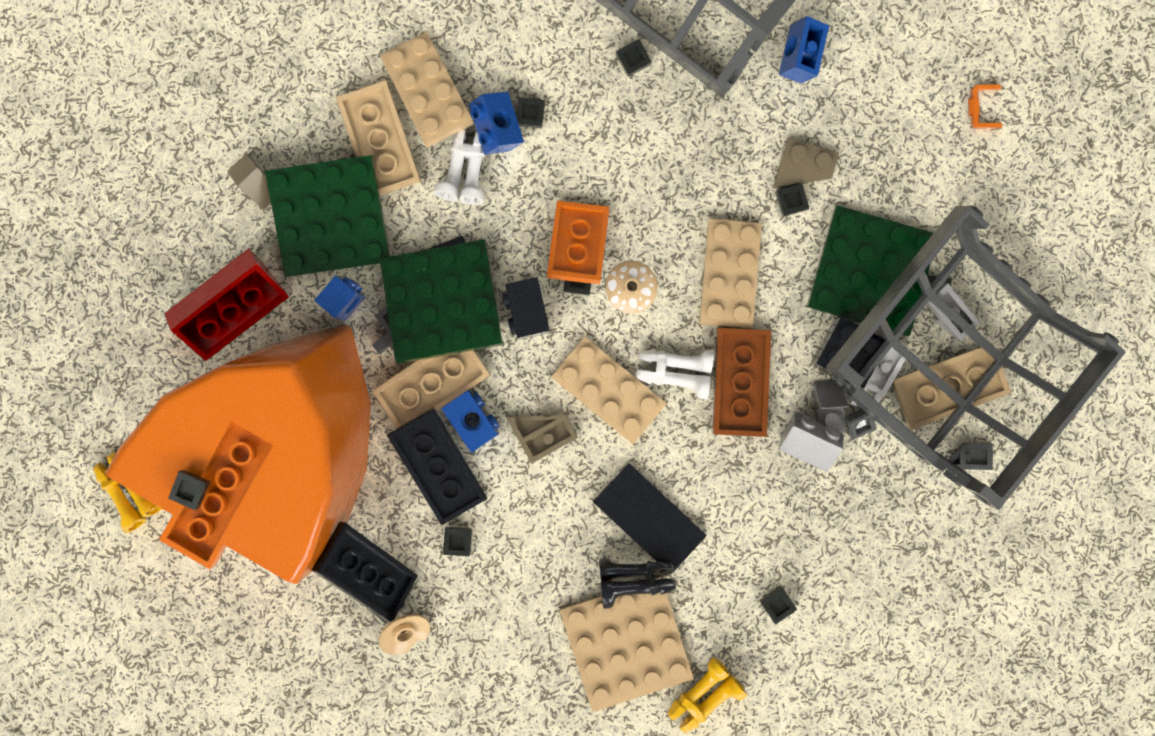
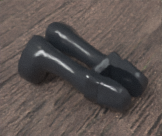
M599 559L603 609L612 608L616 599L620 596L632 594H650L653 596L658 593L663 595L676 589L675 579L664 578L656 580L655 577L674 573L675 569L672 562L657 560L656 562L647 561V563L618 564L613 563L609 559ZM646 576V580L612 581L622 577Z

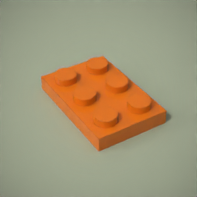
M557 200L547 278L592 284L601 283L610 207Z

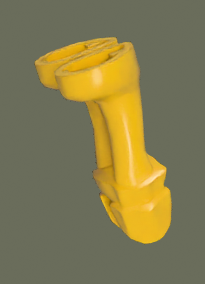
M112 452L111 454L106 456V459L109 464L113 460L116 452ZM100 462L93 467L97 482L101 483L102 490H106L120 514V526L124 533L136 530L147 521L145 517L153 516L162 510L159 506L126 488L137 505L138 510L135 509L119 487L120 484L106 475L107 468Z
M715 656L707 663L708 671L688 692L682 693L680 698L673 702L667 712L668 716L675 720L688 710L690 715L679 726L684 733L698 728L699 724L705 722L712 711L726 699L732 697L741 701L748 696L740 682L729 673L728 669ZM724 680L701 704L696 702L717 682Z

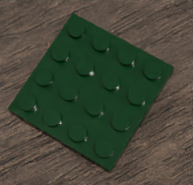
M373 155L265 171L285 277L379 264L380 258L390 257Z
M836 205L806 308L838 317L843 316L848 320L862 323L933 235V232ZM930 264L924 270L926 275H928ZM917 280L886 317L892 332L922 296V290ZM915 319L902 335H911Z
M485 239L380 258L395 363L401 364L503 345Z

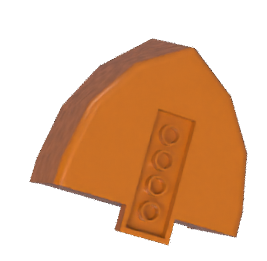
M340 325L267 345L223 364L160 398L119 447L105 473L112 480L172 514L170 521L159 538L161 542L209 570L216 566L227 546L293 584H298L312 572V568L324 551L340 521L348 523L367 471L371 401L352 329L348 325ZM183 469L211 481L202 504L197 510L168 499L178 472Z

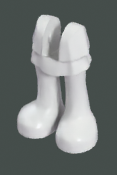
M467 128L456 133L452 139L453 145L450 148L452 153L448 175L445 181L438 182L435 185L434 195L447 201H458L464 159H467L469 162L465 184L460 194V201L464 204L478 205L484 201V192L478 187L481 162L485 155L479 142L477 130L473 145L465 144L467 140Z
M655 349L639 353V360L651 363L657 362L656 372L636 370V378L648 384L653 382L659 386L660 384H670L687 387L694 390L698 398L708 399L711 376L668 372L666 367L690 369L711 374L714 350L705 349L698 356H681L665 353V350L657 352Z

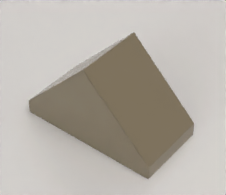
M245 154L227 172L236 185L258 206L265 210L271 204L265 172L248 154Z

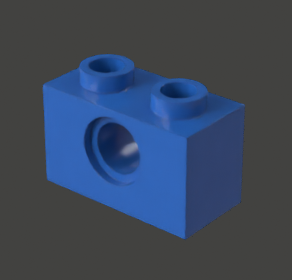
M808 16L791 24L779 75L800 84L817 77L830 25Z
M509 92L482 94L469 104L471 117L474 120L484 155L508 152L524 143Z
M335 275L314 301L334 318L346 321L365 299V296L360 293L363 288L354 280L349 279L347 276L342 279Z
M467 390L441 409L472 453L500 433L497 429L500 425L492 414L487 416L482 408L485 403L477 392L472 394L470 390ZM470 412H475L480 417V423L477 427H470L466 422V417Z

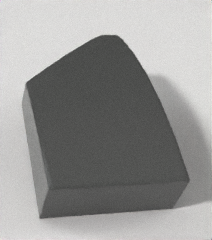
M964 443L948 460L963 470H993V443Z

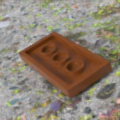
M717 328L713 435L767 437L771 330Z

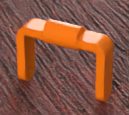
M1001 85L974 86L970 91L971 99H968L969 116H971L972 127L975 129L1002 128V123H979L980 106L978 91L1001 90Z

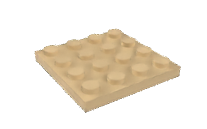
M658 593L653 596L650 594L620 596L610 609H603L602 595L560 608L592 712L694 679L666 593L663 595Z

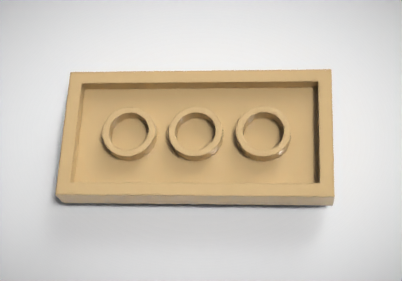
M427 32L380 55L426 148L474 124Z
M384 80L337 96L336 100L355 156L373 155L380 196L421 183L387 81Z
M708 219L699 325L753 329L762 223Z
M585 336L551 376L552 379L632 444L637 441L667 404Z
M981 347L928 367L959 395L965 398L995 359ZM1002 367L972 403L973 406H978L1012 393ZM918 370L897 377L892 383L906 424L910 430L946 418L958 406Z
M473 350L418 360L372 392L398 428L433 407L437 412L440 411L442 407L481 383L491 374Z

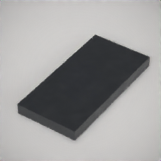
M434 407L387 433V437L441 526L488 499Z
M630 463L593 500L597 507L655 561L672 562L675 570L707 536Z
M341 521L338 523L324 551L311 570L387 622H391L396 618L418 577L412 570L350 525Z

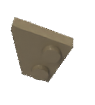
M788 138L773 188L777 189L801 183L806 184L808 182L831 179L839 152Z
M566 414L507 418L531 464L578 438Z

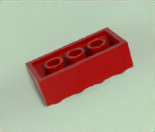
M248 248L166 311L164 315L170 331L204 361H207L289 298V295L266 265Z

